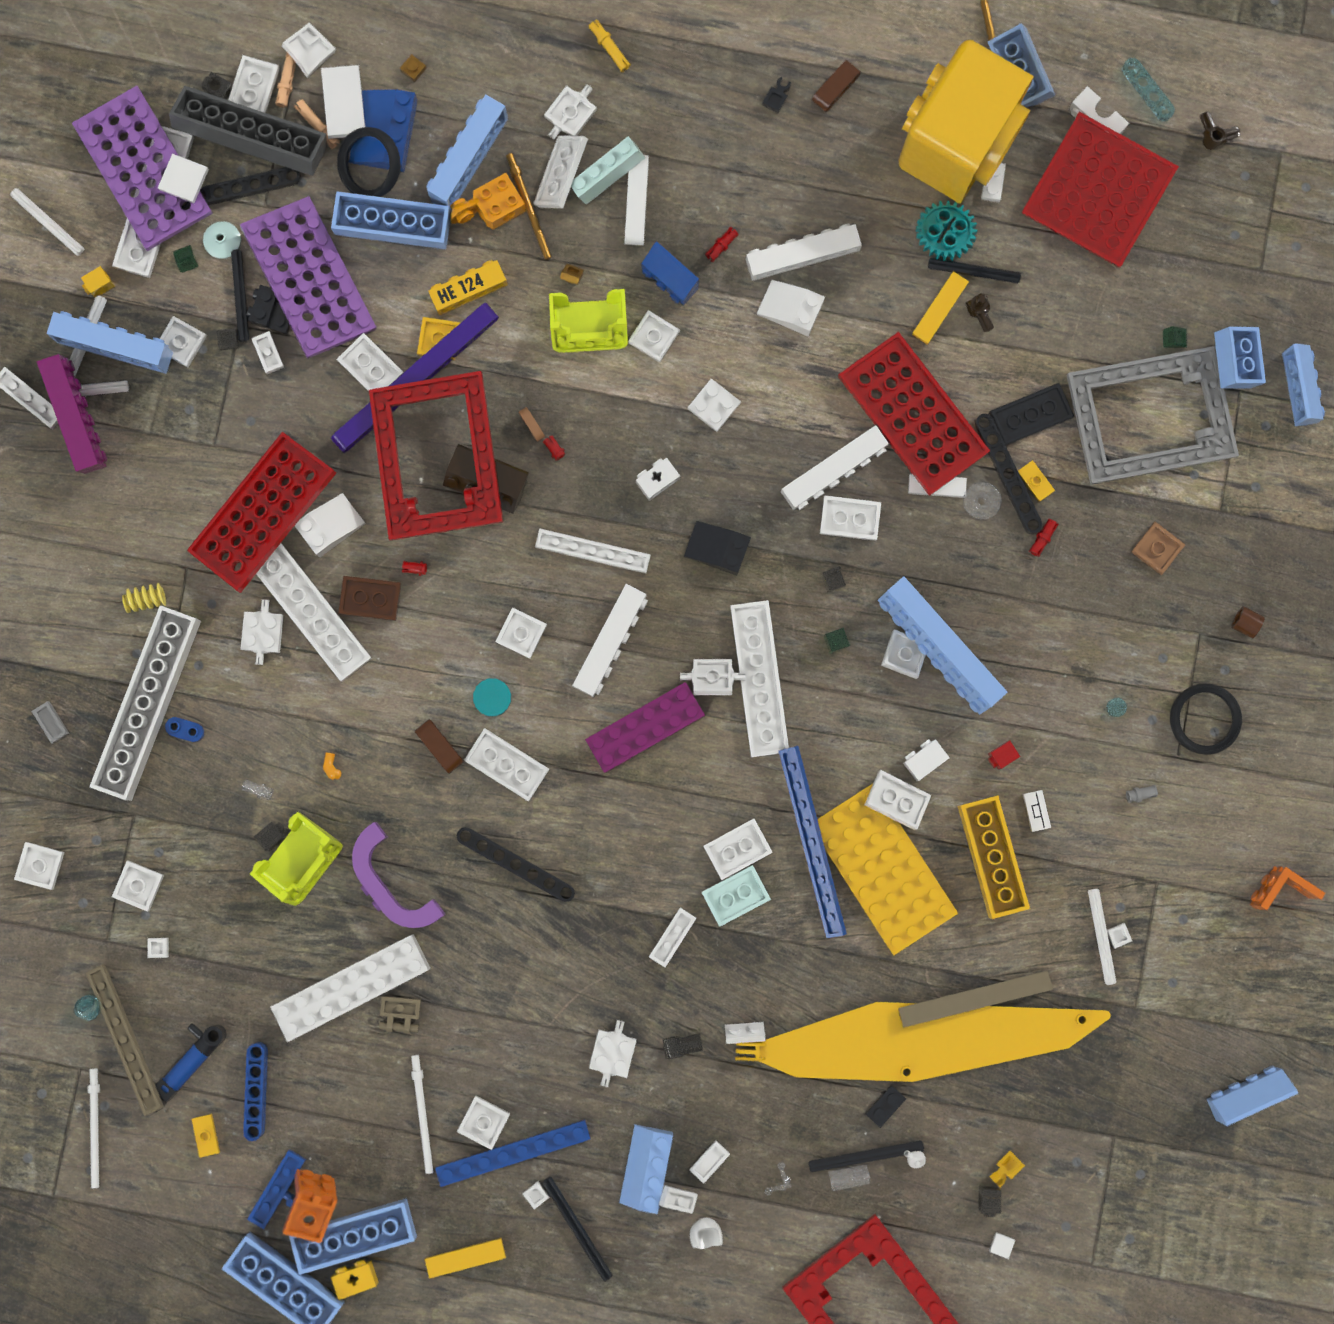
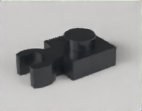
M782 77L777 80V88L771 87L762 102L763 106L778 114L788 97L785 92L789 91L791 82H788L787 86H781Z

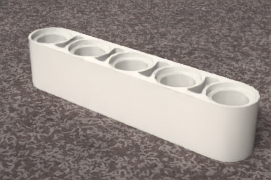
M644 155L645 159L629 171L625 245L644 246L649 155Z

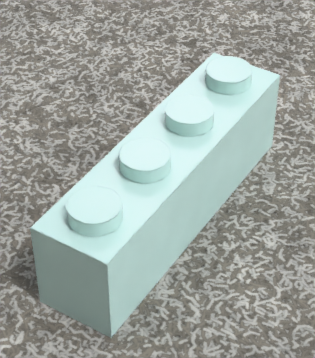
M628 136L573 180L571 187L578 198L587 205L645 159V156L636 143Z

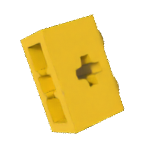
M365 1259L355 1262L354 1266L349 1268L346 1266L337 1268L335 1270L336 1273L331 1276L338 1300L374 1288L379 1283L372 1261H365ZM352 1275L354 1277L358 1276V1279L355 1281V1279H350Z

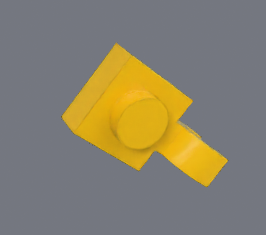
M1009 1151L997 1163L999 1169L990 1178L1001 1188L1007 1176L1012 1179L1025 1165Z

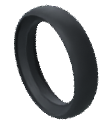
M362 127L352 131L344 138L338 151L337 168L342 183L351 193L382 197L394 187L398 180L401 164L400 155L396 144L388 134L377 128ZM366 136L378 139L385 146L389 156L388 175L385 181L373 190H366L358 186L352 179L348 168V157L352 146L360 138Z
M1197 684L1184 690L1174 701L1170 712V725L1175 738L1183 747L1194 753L1210 755L1227 749L1235 742L1242 726V713L1237 700L1226 689L1214 684ZM1195 694H1215L1222 698L1229 706L1232 715L1231 729L1227 736L1217 744L1210 746L1199 745L1191 741L1182 730L1180 724L1181 709L1184 703Z

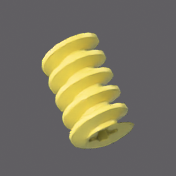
M157 583L156 589L153 588L152 584H149V590L142 586L141 592L138 591L137 587H134V593H131L128 588L126 589V595L122 596L123 605L127 613H131L132 610L138 612L139 608L141 610H146L147 607L153 609L154 605L158 608L162 604L166 606L165 593L160 583Z

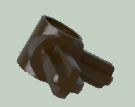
M1207 111L1200 115L1205 129L1202 142L1206 149L1214 150L1218 146L1226 144L1227 140L1240 136V128L1236 126L1228 129L1215 126L1210 112Z
M980 293L971 300L966 301V308L970 316L978 319L984 332L991 331L994 326L988 315L990 304L987 296Z

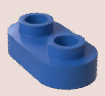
M172 717L165 724V730L171 736L191 742H198L204 737V728L198 723ZM174 723L178 725L176 730L172 729ZM192 729L196 730V734L194 736L190 734V731Z

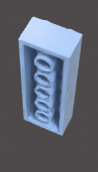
M485 95L483 99L477 102L476 111L468 117L466 127L458 133L456 137L457 142L454 147L451 146L448 149L446 160L444 163L441 162L439 164L434 179L431 178L427 184V192L432 203L450 207L453 202L461 197L508 120L505 105L488 95Z
M336 191L331 229L334 235L446 249L451 210L449 206Z
M61 311L60 314L53 312L47 335L56 343L167 374L173 352L164 343V340L153 337V340L147 339L144 334L135 332L133 335L120 327L112 329L103 322L91 323L90 319L81 316L77 319L72 317V314Z
M405 1198L330 1220L321 1243L289 1236L300 1275L413 1242L417 1238L408 1201Z
M249 1232L243 1238L222 1268V1270L295 1324H329L345 1302L343 1299L338 1300L335 1293L309 1274L299 1275L297 1265L252 1232Z

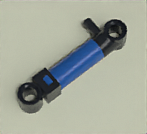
M193 1023L188 1026V1030L198 1040L166 1076L155 1085L164 1107L212 1052L226 1039L227 1033L223 1026L213 1025L208 1027L204 1033ZM213 1030L218 1032V1040H213L211 1038V1032Z

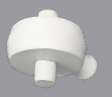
M905 1151L904 1156L907 1157L910 1167L920 1168L924 1166L926 1157L921 1151Z

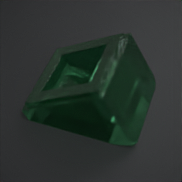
M191 245L173 251L176 264L181 273L198 267Z
M1174 326L1164 329L1163 347L1186 348L1187 329Z

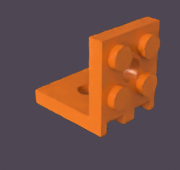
M1274 866L1271 872L1266 874L1261 880L1262 886L1260 889L1252 894L1250 898L1252 901L1249 905L1255 909L1268 910L1285 883L1309 899L1322 900L1325 892L1289 868L1281 866L1277 868Z
M297 1169L294 1175L296 1196L283 1227V1234L321 1243L337 1203L335 1180L327 1174L319 1175L307 1169ZM306 1216L314 1217L312 1222L307 1223L303 1221Z

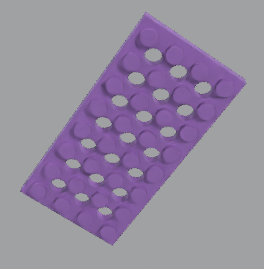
M138 86L133 87L72 122L147 251L213 214L200 191L195 203H191V207L188 210H183L182 204L189 201L158 189L172 154L179 155ZM129 108L136 109L132 116L126 114ZM114 117H118V124L111 125V119ZM138 124H145V128L142 131H136ZM96 127H103L101 134H94ZM122 133H128V138L125 141L119 140ZM153 139L154 144L151 147H146V140ZM106 142L112 143V147L109 150H103V145ZM136 148L138 150L137 154L133 157L129 156V151ZM156 155H163L161 162H154ZM115 158H121V163L118 166L112 165V161ZM146 164L147 169L144 172H138L139 165ZM129 173L130 179L123 182L121 180L122 175ZM149 180H156V185L153 188L147 187ZM139 189V195L134 198L131 197V191ZM158 196H165V201L163 203H156V199ZM142 205L149 206V210L146 213H140ZM173 211L175 213L174 217L170 220L166 219V213ZM151 221H158V226L155 229L149 228Z
M309 196L240 224V228L307 359L358 338L363 333L367 334L376 330V325ZM302 217L306 222L299 225L295 222V219ZM285 224L289 229L282 232L278 229V226ZM263 231H268L271 233V237L264 239L260 234ZM310 233L314 236V239L307 241L303 236ZM293 240L297 243V246L289 248L286 243ZM275 247L280 252L277 255H272L269 253V249ZM320 250L322 256L314 257L312 251ZM297 257H303L305 263L299 265L294 260ZM285 264L288 269L281 272L277 269V266ZM328 266L331 271L328 274H324L320 271V268ZM310 273L314 278L311 281H306L303 275ZM293 280L297 285L294 288H288L286 282ZM335 282L339 285V288L331 290L328 285ZM317 289L322 292V295L314 297L311 292ZM302 297L305 302L298 305L294 302V299ZM345 299L348 304L341 307L337 304V301ZM327 306L331 311L328 314H323L320 312V308ZM305 313H310L313 319L305 321L302 316ZM348 315H352L356 318V321L348 323L345 318ZM332 322L339 325V328L335 331L330 330L328 327ZM319 330L322 335L319 338H314L311 332Z

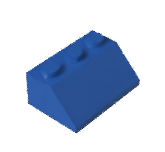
M656 241L641 263L642 273L649 279L652 277L657 282L656 285L659 289L670 293V298L678 304L680 302L684 305L698 290L699 278Z

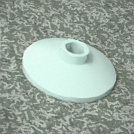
M216 222L205 231L203 244L211 256L225 259L231 257V251L239 249L241 236L238 229L231 223ZM223 235V240L218 241V237Z

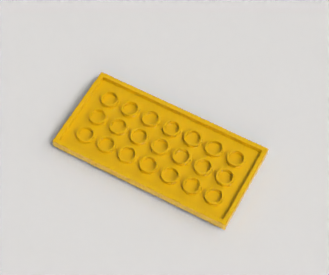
M872 783L817 820L826 853L894 956L957 915L958 912L901 824L864 805L872 788Z

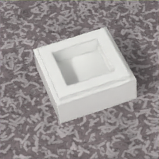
M1125 923L1107 929L1108 937L1114 949L1132 942Z
M148 938V958L169 957V938Z
M539 1181L522 1193L533 1209H536L550 1198V1195Z
M995 1232L989 1251L1009 1259L1015 1239Z

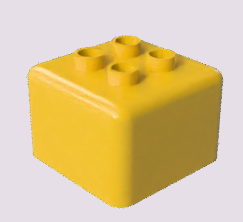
M974 40L962 42L946 67L937 63L926 82L927 87L922 97L920 95L916 97L906 115L908 118L902 130L908 134L899 157L900 168L961 204L975 180L985 186L988 184L1024 125L1031 110L1021 105L1034 76Z

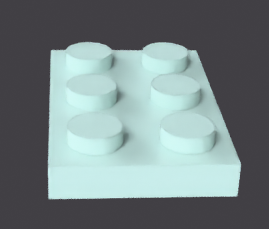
M753 865L702 891L719 927L771 900Z

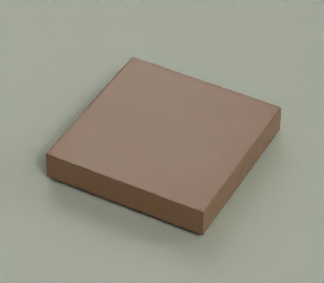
M1154 522L1131 553L1162 575L1185 544L1157 522Z

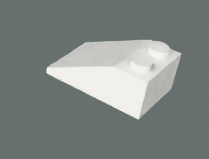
M771 280L757 315L809 336L825 297L808 289Z
M342 493L306 514L296 523L295 527L318 557H322L366 523Z

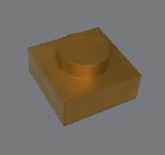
M412 54L400 67V71L414 82L427 69L426 65Z
M566 264L561 272L560 279L578 285L583 276L584 269Z

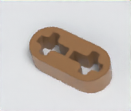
M525 407L518 413L535 440L538 442L545 438L544 433L528 408Z

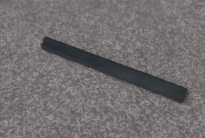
M919 1140L810 1160L809 1169L810 1172H818L904 1156L907 1150L910 1152H924V1145Z
M552 1177L546 1178L542 1182L543 1186L604 1282L612 1277V1273Z

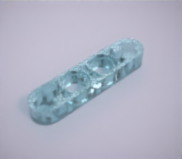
M1127 59L1122 67L1123 74L1159 120H1170L1175 112L1173 104L1138 59ZM1129 65H1130V66H1133V65H1134V66H1135V69H1134V70H1133V69L1129 70L1128 67H1129ZM1138 79H1146L1148 85L1145 87L1140 86ZM1156 93L1159 96V100L1152 101L1149 98V94ZM1168 109L1169 112L1168 114H1162V110Z

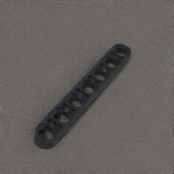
M284 167L203 186L200 192L205 194V201L209 206L297 185L301 180V174L299 171ZM291 171L297 173V177L294 180L287 179V174ZM271 176L279 178L278 182L274 185L269 183ZM254 180L260 181V186L257 189L250 187L251 182ZM236 184L242 186V190L239 193L232 192V188ZM216 189H223L224 193L221 197L214 196ZM187 202L182 206V209L188 210L191 207V202Z
M981 414L975 421V427L982 441L990 450L988 454L1025 531L1029 534H1036L1042 528V520L993 418L989 414ZM981 418L988 419L989 426L986 428L981 427L979 420ZM989 435L996 436L997 443L994 445L989 444L987 437ZM997 452L1005 454L1003 462L996 460L995 454ZM1011 469L1014 473L1013 478H1005L1004 470ZM1013 486L1021 488L1022 493L1020 496L1013 495L1011 491ZM1022 503H1027L1030 506L1028 513L1021 512L1020 505ZM1030 520H1035L1038 523L1036 530H1031L1028 527Z
M467 827L461 828L457 832L459 843L564 902H569L574 898L575 890L571 885ZM464 830L469 831L471 834V838L467 842L462 841L460 838V834ZM480 840H485L488 844L485 851H480L477 848V843ZM498 849L502 850L505 854L501 861L494 858V852ZM513 859L521 861L520 869L513 870L510 863ZM531 868L538 871V877L534 880L529 879L527 876V872ZM547 878H552L555 881V886L552 889H547L544 886V881ZM565 887L570 888L572 891V895L568 899L561 896V890Z

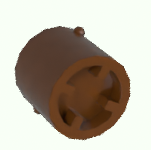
M1243 606L1237 612L1231 628L1253 639L1260 631L1265 617Z

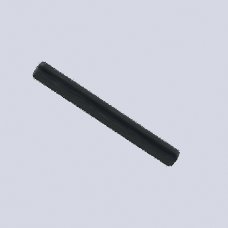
M241 250L231 251L238 340L239 342L249 341L243 254Z
M930 258L928 261V268L933 270L955 272L957 274L1011 283H1019L1021 279L1020 272L948 260L944 261L936 258Z

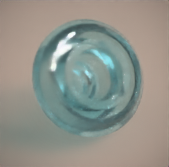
M92 995L81 997L75 1003L74 1014L85 1021L94 1020L100 1013L99 999Z

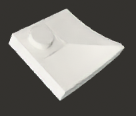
M310 23L282 44V47L294 59L307 78L336 51V48Z

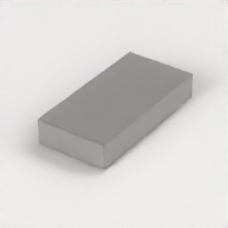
M50 701L31 711L51 744L70 734Z

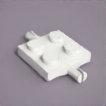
M586 84L581 93L573 91L566 86L544 114V117L555 126L548 134L552 139H555L560 131L570 136H577L596 112L597 107L586 98L593 90L589 85Z
M261 600V611L244 612L240 650L256 653V665H263L264 654L270 652L280 653L284 615L268 612L269 600Z
M693 659L692 673H680V681L692 680L694 695H732L734 680L746 681V673H734L732 659Z
M617 1020L614 1031L607 1032L598 1029L589 1069L600 1071L603 1074L601 1086L605 1084V1087H608L611 1076L617 1075L627 1078L637 1039L627 1037L622 1033L624 1021L620 1023V1020Z

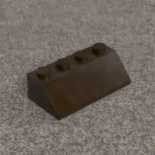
M460 444L457 445L446 470L443 486L464 494V489L478 487L472 449ZM495 459L501 509L513 514L521 502L529 472Z

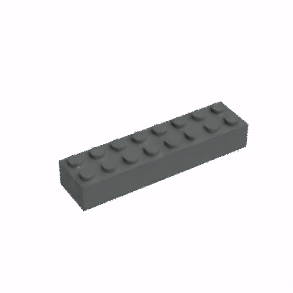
M185 85L169 113L171 128L311 176L314 175L327 149L326 133Z

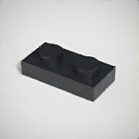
M890 1085L865 1114L881 1128L906 1098Z

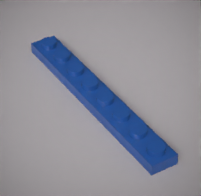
M581 1120L437 1166L435 1170L440 1187L590 1140L591 1137L586 1121Z

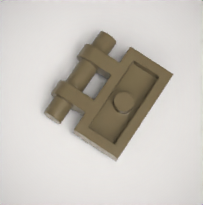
M382 996L380 1016L387 1017V1022L380 1021L379 1029L386 1030V1032L404 1031L405 1034H410L411 1032L418 1033L419 1025L411 1024L412 1019H420L421 999ZM394 1017L405 1018V1023H394Z

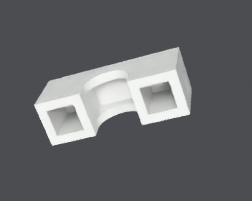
M1088 86L1070 105L1069 110L1075 118L1080 111L1119 134H1122L1129 125V122L1116 111L1107 118L1098 116L1095 107L1101 98Z

